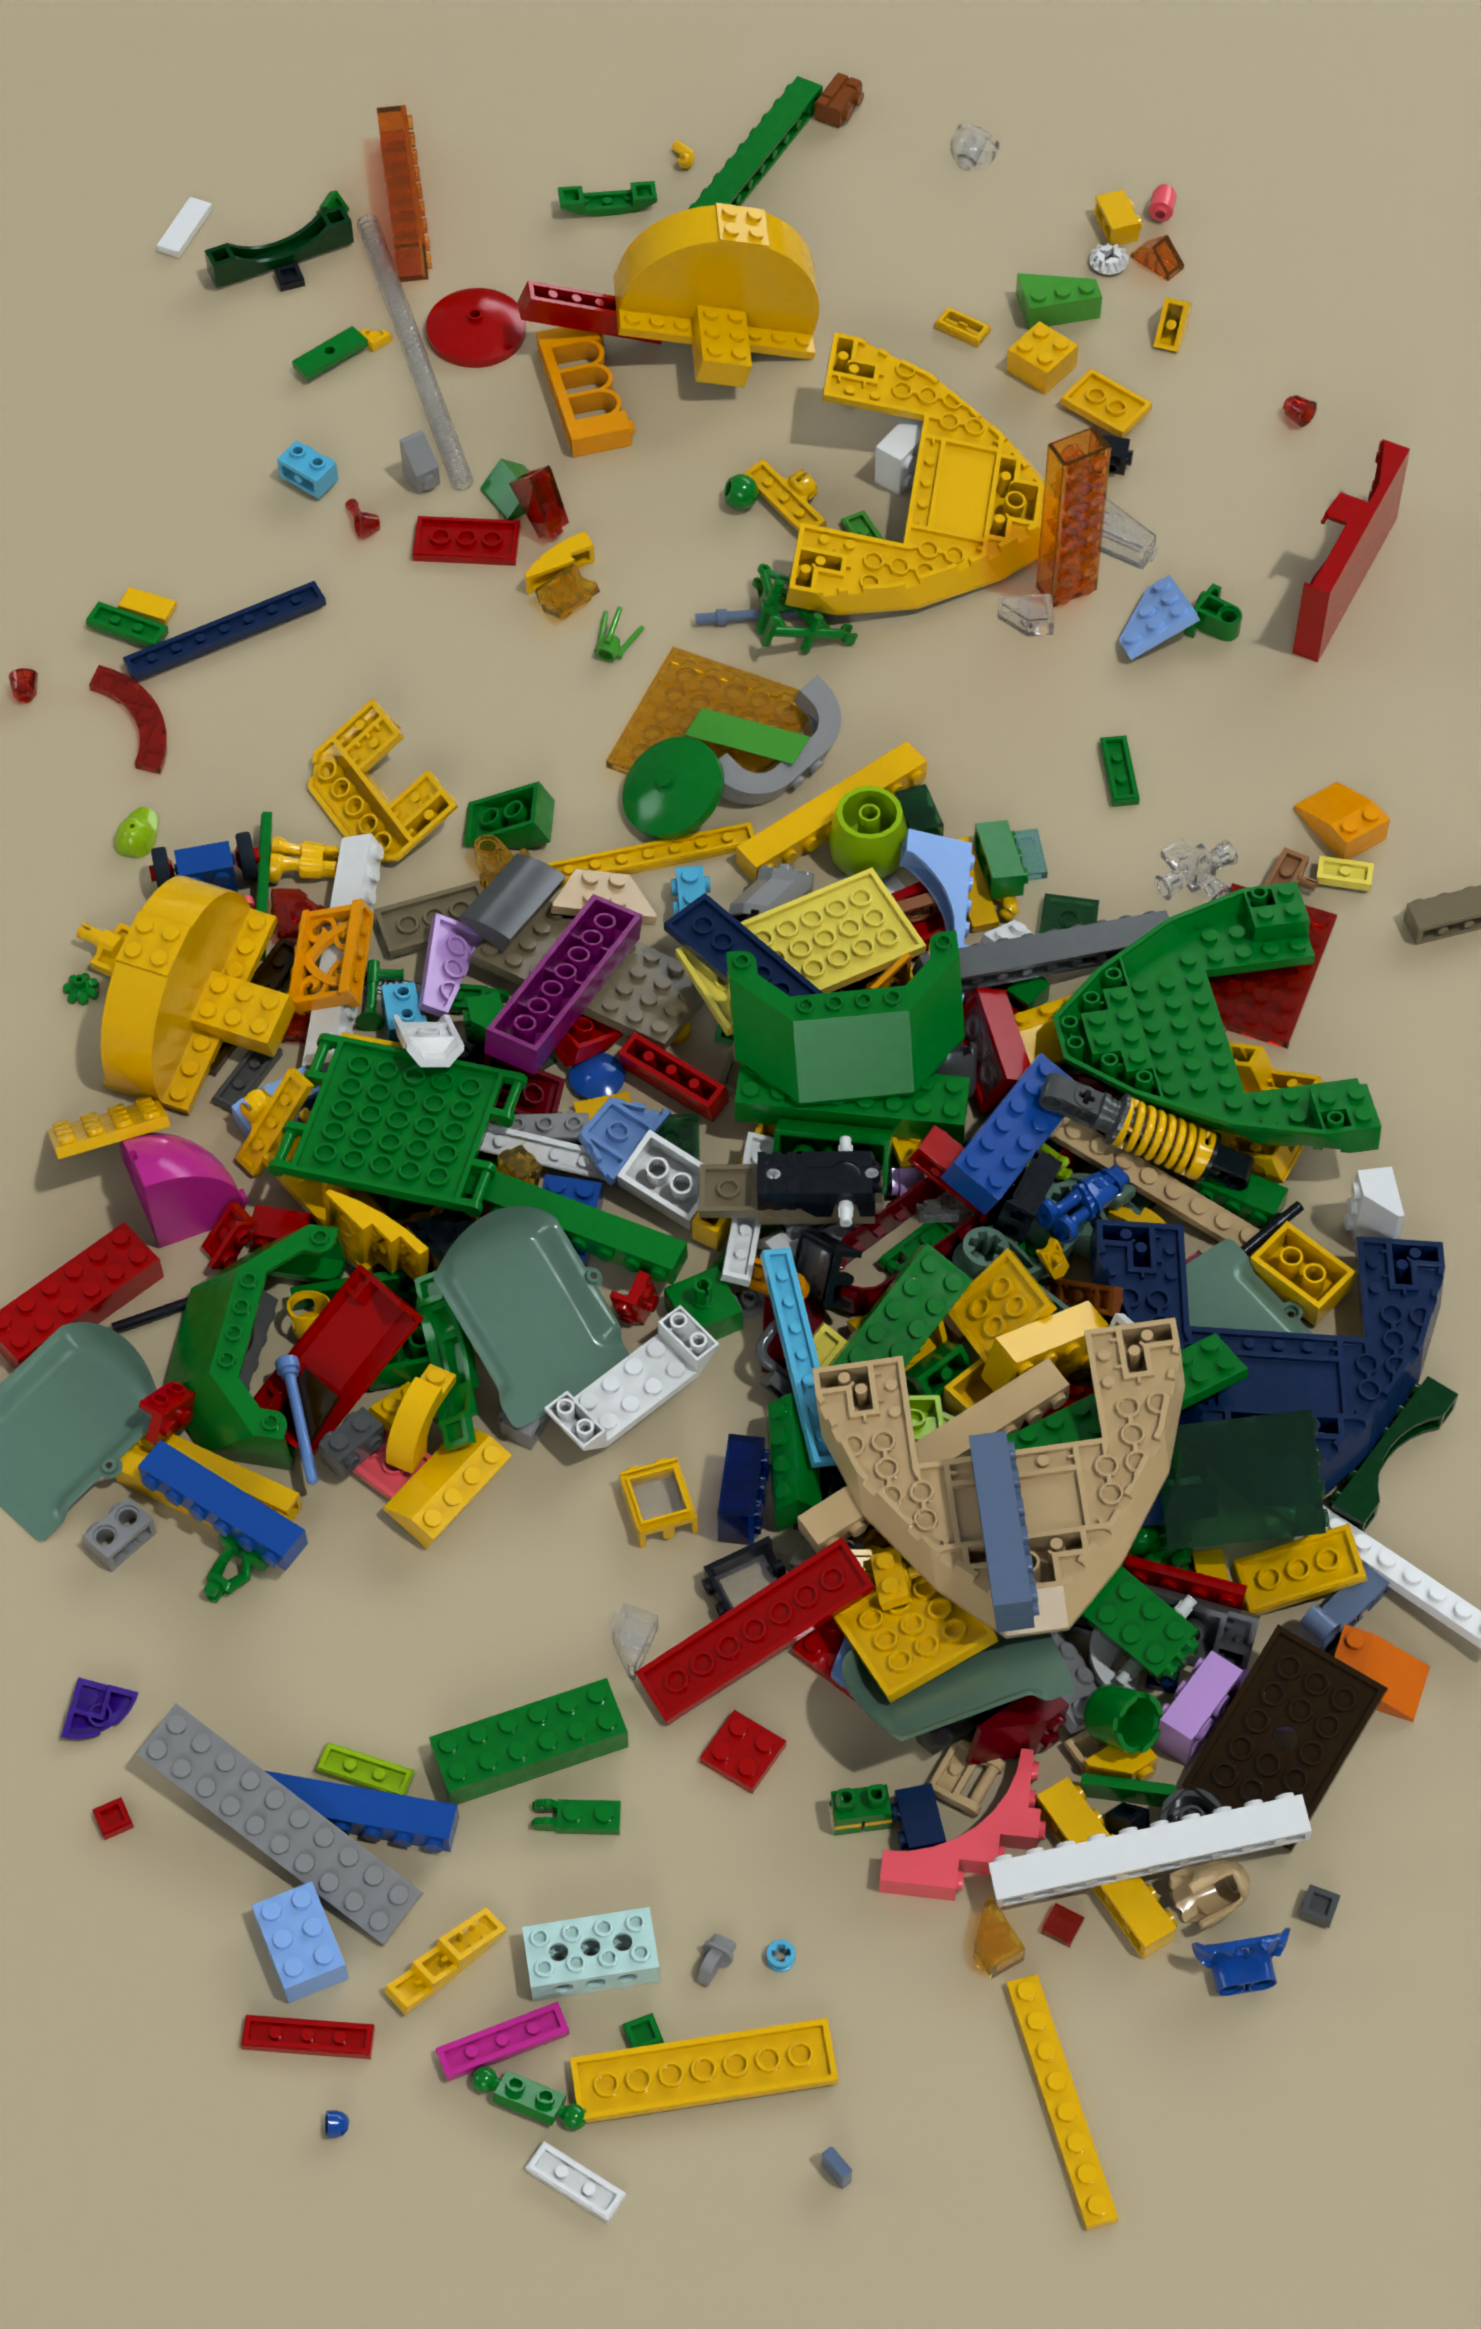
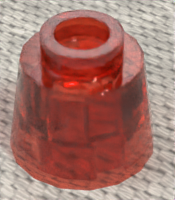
M1294 395L1285 400L1283 409L1286 416L1300 427H1304L1313 419L1317 410V404L1312 400Z
M28 668L13 670L8 676L13 697L21 703L31 702L37 695L38 673Z

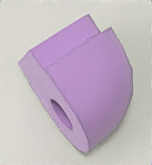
M917 1168L891 1169L888 1186L889 1196H895V1198L902 1196L908 1191V1188L919 1180H924L925 1174Z

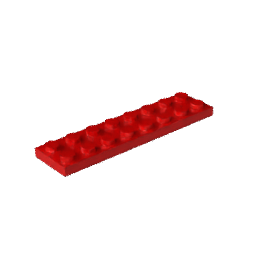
M841 1537L635 1673L663 1719L669 1725L876 1590L844 1538Z

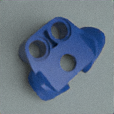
M1285 1928L1281 1933L1218 1944L1203 1945L1195 1942L1192 1943V1950L1201 1964L1207 1969L1211 1968L1218 1995L1230 1996L1261 1991L1277 1984L1271 1959L1274 1956H1281L1287 1944L1290 1928Z

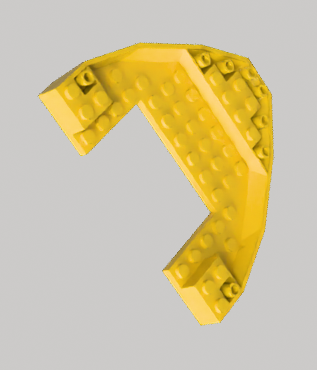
M834 332L822 401L923 421L903 543L800 523L785 605L832 615L919 609L999 582L1058 548L1064 502L1025 455L999 429L989 423L981 414L951 389L947 388L933 374L904 359L900 360L890 355L888 351L882 348L878 349L868 344L866 340L860 337Z

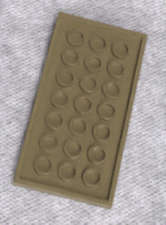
M548 901L504 952L484 939L471 954L470 963L521 986L575 916L552 914L550 911L552 902ZM637 941L582 1014L626 1035L631 1036L636 1032L666 1050L705 1001L678 959Z

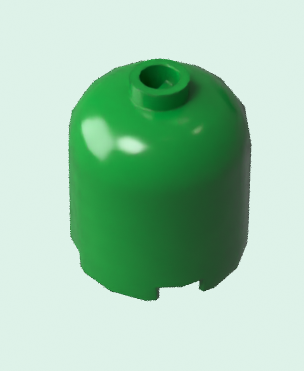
M1106 1684L1095 1689L1087 1698L1083 1709V1722L1087 1732L1097 1741L1129 1754L1135 1752L1145 1753L1155 1744L1160 1736L1161 1730L1157 1729L1159 1715L1163 1716V1710L1159 1700L1152 1694L1120 1685Z

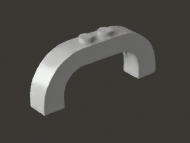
M818 675L798 692L793 701L807 715L812 725V736L795 763L781 762L768 772L754 773L742 768L728 753H725L719 759L724 771L723 798L745 805H759L771 802L779 798L791 787L794 790L797 789L805 781L806 778L804 776L808 772L814 774L824 764L822 760L830 751L840 731L841 711L833 691Z

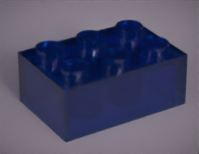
M728 1435L717 1513L718 1542L750 1545L755 1543V1535H761L762 1510L765 1508L767 1493L765 1489L770 1473V1449H765V1437Z

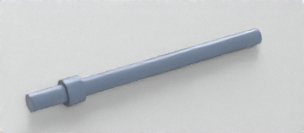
M716 609V612L695 614L696 624L716 623L717 625H727L728 622L758 620L762 609L739 611ZM794 609L779 611L782 618L801 617ZM809 610L812 614H814V613H820V614H822V615H832V614H827V613H822V612H817V611Z

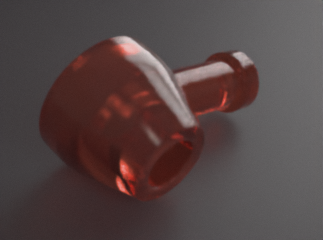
M356 499L347 500L345 507L354 518V527L358 538L368 537L380 530V520L377 514L361 512Z

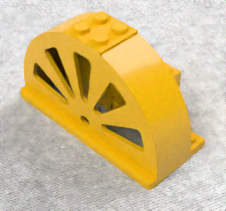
M716 203L715 205L701 206L677 212L652 224L637 236L628 246L618 268L615 269L613 280L618 335L691 344L695 382L744 388L752 368L751 352L813 360L814 358L813 334L819 317V298L813 257L808 245L800 234L786 222L766 213L765 209Z
M176 876L167 880L151 895L142 909L138 911L115 959L116 964L106 995L100 1044L102 1066L105 1073L103 1083L106 1088L135 1098L151 1096L152 1100H159L163 1107L190 1115L211 1069L210 1066L212 1062L214 1063L223 1042L275 1057L296 1008L289 994L251 983V979L278 923L276 916L250 908L246 898L236 891L187 876Z

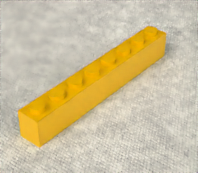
M907 741L738 845L736 847V863L754 882L757 880L761 865L777 868L780 863L793 864L797 858L807 852L814 851L819 844L829 839L830 828L837 805L846 793L855 788L873 786L883 788L898 798L907 789L924 781L927 773V760Z

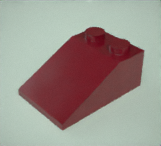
M485 1053L477 1062V1064L520 1072L528 1077L526 1088L521 1091L513 1114L557 1113L566 1079L541 1069L533 1075ZM503 1084L495 1108L503 1109L511 1088L510 1084Z
M1027 1695L1014 1700L977 1727L965 1761L969 1765H974L995 1759L1005 1760L1020 1757L1021 1748L1033 1749V1755L1043 1748L1050 1749L1060 1738L1058 1733L1066 1723L1067 1719L1065 1716L1069 1704L1062 1697L1053 1700H1043L1034 1695Z

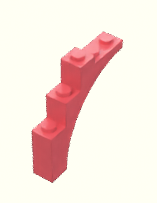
M1021 1748L1017 1771L1007 1793L994 1811L976 1827L956 1839L934 1847L911 1851L883 1850L879 1892L955 1901L956 1890H963L964 1872L990 1875L988 1863L994 1862L995 1857L1005 1855V1847L1025 1850L1037 1848L1038 1840L1045 1839L1046 1821L1040 1820L1041 1809L1035 1808L1036 1791L1030 1790L1031 1780L1037 1781L1039 1762L1033 1761L1034 1750Z

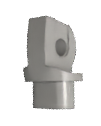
M714 1934L710 1942L706 1941L703 1944L702 1953L704 1960L700 1966V1972L697 1977L698 1982L709 1986L718 1969L726 1968L733 1962L732 1953L736 1948L734 1941L722 1935Z

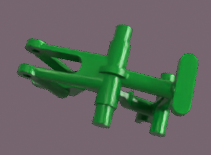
M766 564L759 565L757 571L760 574V578H754L752 585L757 589L762 609L755 629L757 634L763 635L761 638L762 647H769L773 637L804 638L800 649L806 653L810 652L815 638L841 639L846 644H855L858 635L857 633H851L852 625L843 624L840 629L831 628L823 620L822 614H812L808 609L785 605L787 589L783 587L785 584L788 585L790 575L786 576L771 570V567ZM794 609L804 619V622L810 625L809 627H788L779 611Z

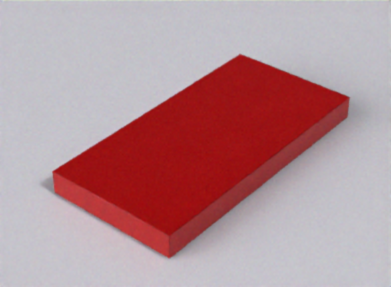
M418 516L412 553L413 561L516 566L521 529L520 520Z

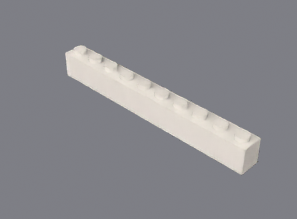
M372 833L342 838L330 908L350 905L352 900L363 899L371 911H373V905L376 903L377 882L380 880L379 870L381 859L384 857V850ZM331 924L326 925L327 931L332 929ZM341 937V938H340L341 943H346V939H345V941H344V940L342 939V937ZM334 943L331 944L321 954L319 969L327 974L331 966L344 956V952L340 951ZM323 984L321 985V987L319 988V990L316 991L314 994H317V993L320 991V989L322 988ZM330 988L328 992L336 991L337 989ZM348 1005L311 1011L302 1067L305 1066L309 1070L318 1048L316 1043L321 1033L341 1036L342 1032L353 1034L352 1029L354 1018L357 1016V1007L350 1008ZM335 1049L328 1051L320 1072H327Z
M1292 1792L1283 1793L1276 1796L1273 1801L1251 1800L1246 1802L1244 1807L1232 1809L1230 1806H1224L1214 1809L1212 1811L1213 1814L1200 1816L1199 1813H1192L1183 1816L1181 1821L1169 1823L1168 1820H1160L1151 1823L1150 1827L1138 1830L1137 1827H1128L1120 1830L1118 1835L1107 1837L1106 1834H1096L1088 1837L1086 1842L1075 1844V1841L1072 1840L1064 1841L1057 1844V1848L1044 1851V1848L1038 1847L1027 1850L1025 1855L1013 1857L1011 1854H1005L995 1857L994 1862H990L988 1865L997 1907H1005L1310 1840L1312 1829L1303 1795L1294 1796Z

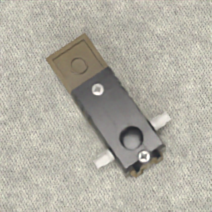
M841 1136L839 1138L840 1145H838V1151L801 1152V1154H796V1152H787V1154H781V1152H772V1154L758 1152L757 1164H700L699 1218H758V1225L840 1224L842 1227H849L852 1224H875V1214L883 1211L882 1165L875 1160V1155L872 1151H853V1145H851L852 1138L850 1136Z

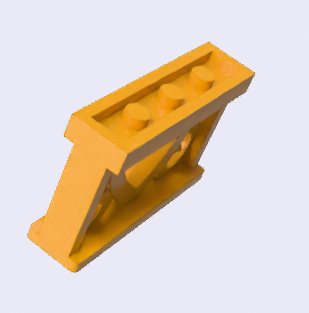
M363 899L352 900L350 905L309 911L308 909L302 911L301 921L298 923V940L294 947L295 958L291 968L290 988L287 991L299 1015L305 1014L306 1011L348 1005L350 1008L361 1005L374 913ZM327 924L332 925V929L330 931H327L325 927H321L322 932L318 935L319 926ZM342 937L344 941L346 939V943H341L340 938ZM334 943L340 951L344 952V956L337 960L326 974L317 967L315 962ZM323 984L322 988L317 994L308 995L310 985H313L310 991L314 993L318 991L321 985ZM330 988L337 989L336 991L328 992Z

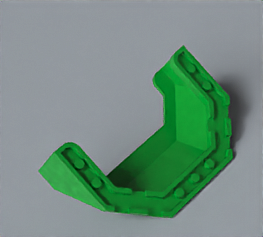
M956 930L935 933L929 941L930 959L906 985L789 996L758 975L756 958L753 954L743 950L726 952L727 988L736 1062L752 1069L759 1074L760 1079L773 1088H778L790 1096V1100L799 1106L915 1095L922 1087V1083L931 1074L933 1075L946 1061L949 1053L965 1039L960 954Z
M308 1224L258 1247L191 1288L164 1385L174 1381L196 1393L192 1407L194 1412L193 1418L185 1428L200 1447L230 1461L287 1470L293 1469L296 1450L285 1439L287 1430L285 1416L279 1411L260 1408L240 1380V1375L267 1276L314 1283L341 1279L347 1259L338 1228Z

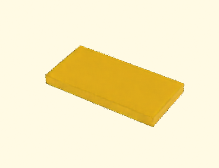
M1349 1523L1232 1560L1239 1584L1247 1585L1245 1596L1247 1610L1258 1615L1368 1581Z

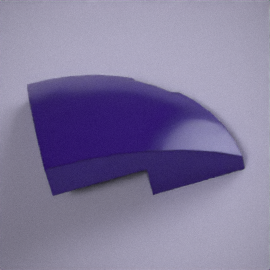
M78 1677L61 1737L68 1739L92 1738L100 1735V1732L111 1726L118 1725L132 1709L139 1692Z

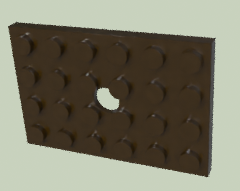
M1278 1624L1182 1786L1187 1790L1203 1789L1211 1793L1219 1801L1221 1807L1230 1806L1232 1809L1244 1807L1246 1802L1261 1799L1263 1802L1273 1801L1276 1796L1283 1793L1292 1792L1294 1796L1302 1794L1310 1822L1388 1691V1688ZM1289 1726L1296 1731L1298 1739L1293 1748L1281 1750L1275 1746L1273 1734L1279 1727ZM1298 1842L1283 1845L1282 1847L1292 1852Z

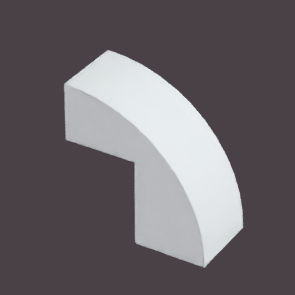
M1093 1629L1088 1654V1667L1093 1672L1099 1686L1106 1684L1120 1685L1115 1680L1119 1672L1113 1670L1120 1651L1102 1637L1099 1631ZM1133 1678L1125 1687L1137 1690L1139 1680Z

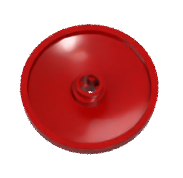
M469 288L451 293L434 305L427 317V339L432 350L440 358L451 364L467 368L488 367L507 360L519 350L526 336V321L520 319L518 303L508 295L487 288Z

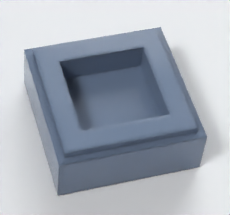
M830 2146L822 2153L821 2164L837 2184L844 2189L851 2183L852 2169L834 2147Z

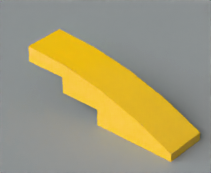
M487 1907L483 1908L440 1937L434 1948L412 1962L410 1970L387 1984L384 1993L406 2015L480 1957L506 1933L507 1928Z

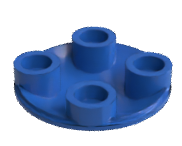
M600 1052L581 1063L572 1065L569 1070L570 1086L578 1095L587 1099L616 1094L625 1082V1071L620 1061L607 1053Z

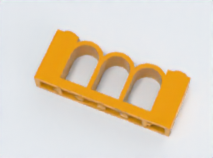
M564 327L536 332L537 351L573 458L632 446V435L635 434L634 422L632 419L628 420L626 411L622 410L621 398L613 390V374L605 366L604 348L602 346L604 345L603 334ZM584 359L593 361L588 364L558 369L557 366L558 364ZM597 384L602 386L597 389L572 394L566 393V389ZM605 409L611 411L606 414L578 420L574 416L575 414Z

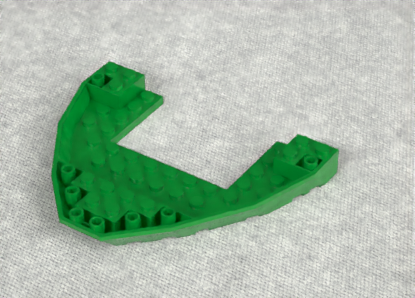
M1297 881L1242 888L1165 919L1098 967L1052 1017L1063 1061L1066 1064L1123 1094H1130L1133 1098L1143 1101L1145 1105L1154 1106L1156 1110H1164L1166 1114H1173L1186 1119V1121L1230 1135L1235 1134L1260 1144L1288 1147L1302 1145L1311 1146L1315 1150H1323V1148L1339 1149L1343 1153L1379 1149L1382 1126L1367 1084H1359L1358 1078L1245 1093L1208 977L1314 964L1315 954L1308 937L1310 919Z

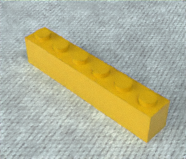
M1069 1777L1064 1778L1036 1795L1035 1808L1041 1809L1042 1819L1046 1821L1047 1826L1059 1843L1071 1840L1075 1841V1844L1086 1842L1088 1837L1096 1834H1106L1107 1837L1114 1835H1110L1103 1826L1104 1820L1096 1809L1092 1810L1087 1804L1086 1795L1078 1784L1074 1785ZM1141 1877L1091 1887L1142 1959L1174 1941L1177 1930L1176 1919L1169 1910L1164 1911L1158 1902L1159 1898L1155 1889L1150 1884L1146 1885Z

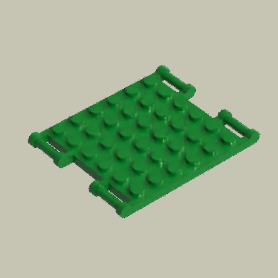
M321 1033L316 1043L318 1048L310 1068L304 1073V1076L314 1087L321 1086L306 1124L296 1121L285 1122L282 1129L283 1137L274 1159H271L268 1164L267 1171L273 1176L279 1177L284 1174L462 1211L470 1217H480L483 1210L482 1202L490 1179L494 1178L497 1170L494 1163L477 1159L490 1121L497 1122L503 1127H511L515 1119L513 1113L521 1091L526 1088L528 1077L520 1072L461 1060H455L450 1067H420L406 1049ZM335 1049L327 1072H320L328 1051ZM503 1084H510L511 1088L503 1109L495 1108ZM300 1136L301 1138L292 1161H286L294 1138ZM472 1172L478 1173L479 1178L472 1198H463Z

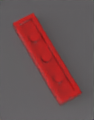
M246 2015L241 2047L242 2050L371 2059L375 2025Z

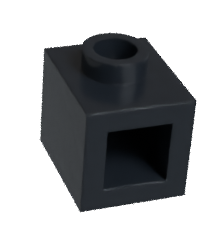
M1100 434L1095 454L1094 470L1124 475L1126 465L1131 466L1134 450H1129L1130 439Z

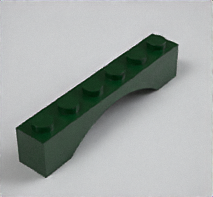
M343 205L319 212L302 229L289 237L273 243L259 246H239L225 243L204 250L208 273L216 288L353 243L352 221Z
M1429 1376L1426 1377L1421 1385L1418 1383L1414 1385L1408 1397L1410 1399L1406 1406L1401 1404L1397 1408L1396 1416L1393 1419L1395 1421L1390 1427L1388 1426L1384 1429L1378 1444L1371 1450L1359 1469L1355 1468L1349 1473L1345 1481L1347 1485L1343 1491L1338 1489L1329 1502L1334 1513L1363 1532L1375 1518L1380 1503L1378 1490L1379 1474L1387 1459L1409 1440L1424 1433L1439 1430L1455 1408L1458 1394Z

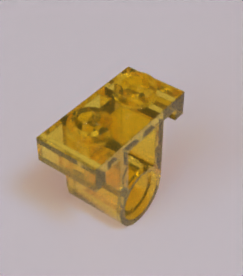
M490 834L479 836L474 842L475 863L482 872L479 876L483 890L514 857L499 838ZM525 848L520 849V854L530 856V853Z

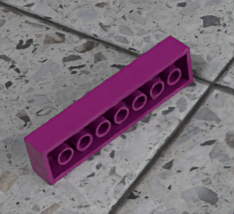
M593 894L487 1027L484 1053L535 1075L640 939L642 914Z

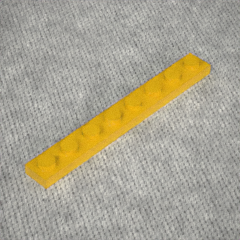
M1038 1974L1006 1982V1989L1085 2230L1088 2231L1118 2222V2215Z

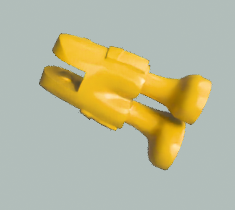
M273 836L269 883H278L283 873L288 871H299V876L303 879L335 878L340 848L331 845L324 846V844L304 841L301 845L286 841L283 837ZM288 856H300V859Z

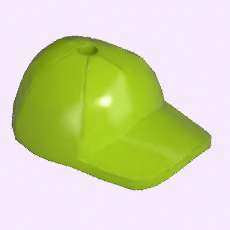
M139 807L119 824L115 835L114 847L120 855L141 858L148 855L151 849H153L159 823L158 817L153 810L148 807Z

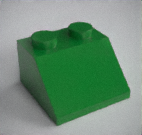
M499 992L466 998L467 1009L462 1010L466 1041L481 1045L482 1056L485 1048L486 1029L503 1008Z

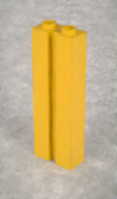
M146 1433L120 1458L123 1467L120 1474L116 1476L117 1482L194 1518L189 1513V1510L182 1505L175 1506L171 1504L164 1494L158 1490L151 1491L142 1484L138 1465L155 1447L154 1444L146 1440ZM175 1434L170 1438L162 1440L293 1522L300 1512L302 1503L298 1492ZM205 1520L202 1521L203 1523L213 1527V1525Z

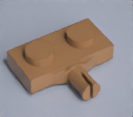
M1284 847L1264 885L1297 881L1298 886L1300 885L1315 891L1319 881L1304 876V871L1310 857Z

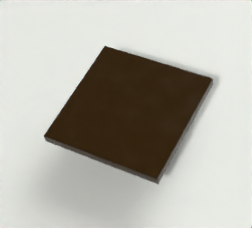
M305 1368L297 1383L309 1439L312 1444L340 1397L308 1368ZM287 1397L279 1412L286 1418L287 1430L297 1438L289 1398Z

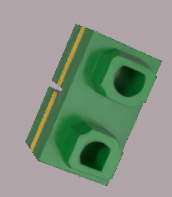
M887 1784L831 1791L829 1812L833 1836L860 1833L862 1821L864 1832L892 1829V1811Z

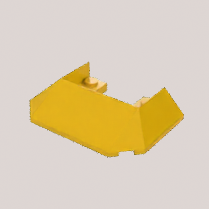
M372 698L313 752L312 763L314 768L312 777H309L307 788L344 837L372 833L384 850V857L381 859V862H398L458 808L457 799L443 787L429 769L392 802L389 800L368 770L405 737L399 730L401 727Z

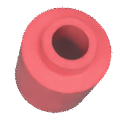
M1162 184L1153 191L1149 206V214L1153 219L1166 221L1172 217L1177 198L1172 186Z

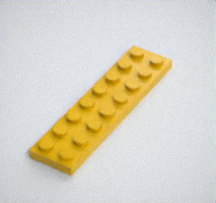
M828 2018L570 2057L576 2104L580 2105L583 2109L585 2108L586 2113L583 2119L586 2120V2123L838 2084L839 2081Z

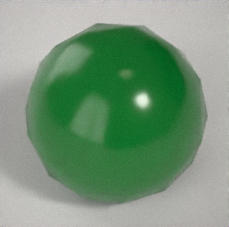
M738 474L728 479L724 488V499L730 507L736 510H745L755 504L759 496V489L752 477Z

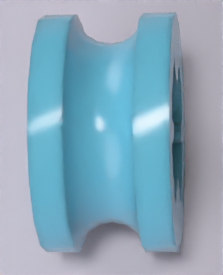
M776 1940L769 1945L766 1961L770 1969L782 1973L792 1968L796 1953L793 1945L786 1940ZM777 1950H784V1955L789 1954V1956H785L784 1962H778V1957H772L776 1956Z

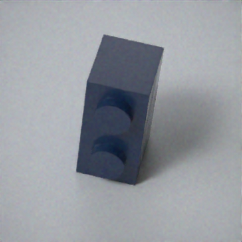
M932 1783L895 1790L894 1802L890 1803L892 1820L893 1822H899L901 1830L897 1831L900 1850L911 1851L945 1843L946 1837Z

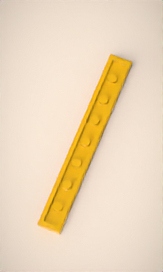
M751 822L687 834L677 839L658 840L546 864L566 875L559 888L561 889L575 869L634 874L736 853V847L753 837L755 833Z

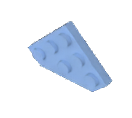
M1169 575L1159 579L1146 589L1122 632L1119 642L1130 660L1200 621V619Z

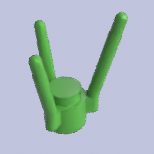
M621 606L617 607L606 636L608 611L603 612L598 643L594 651L601 660L606 662H613L616 658L622 659L624 652L644 630V626H640L622 646L620 645V639L614 635L622 612Z

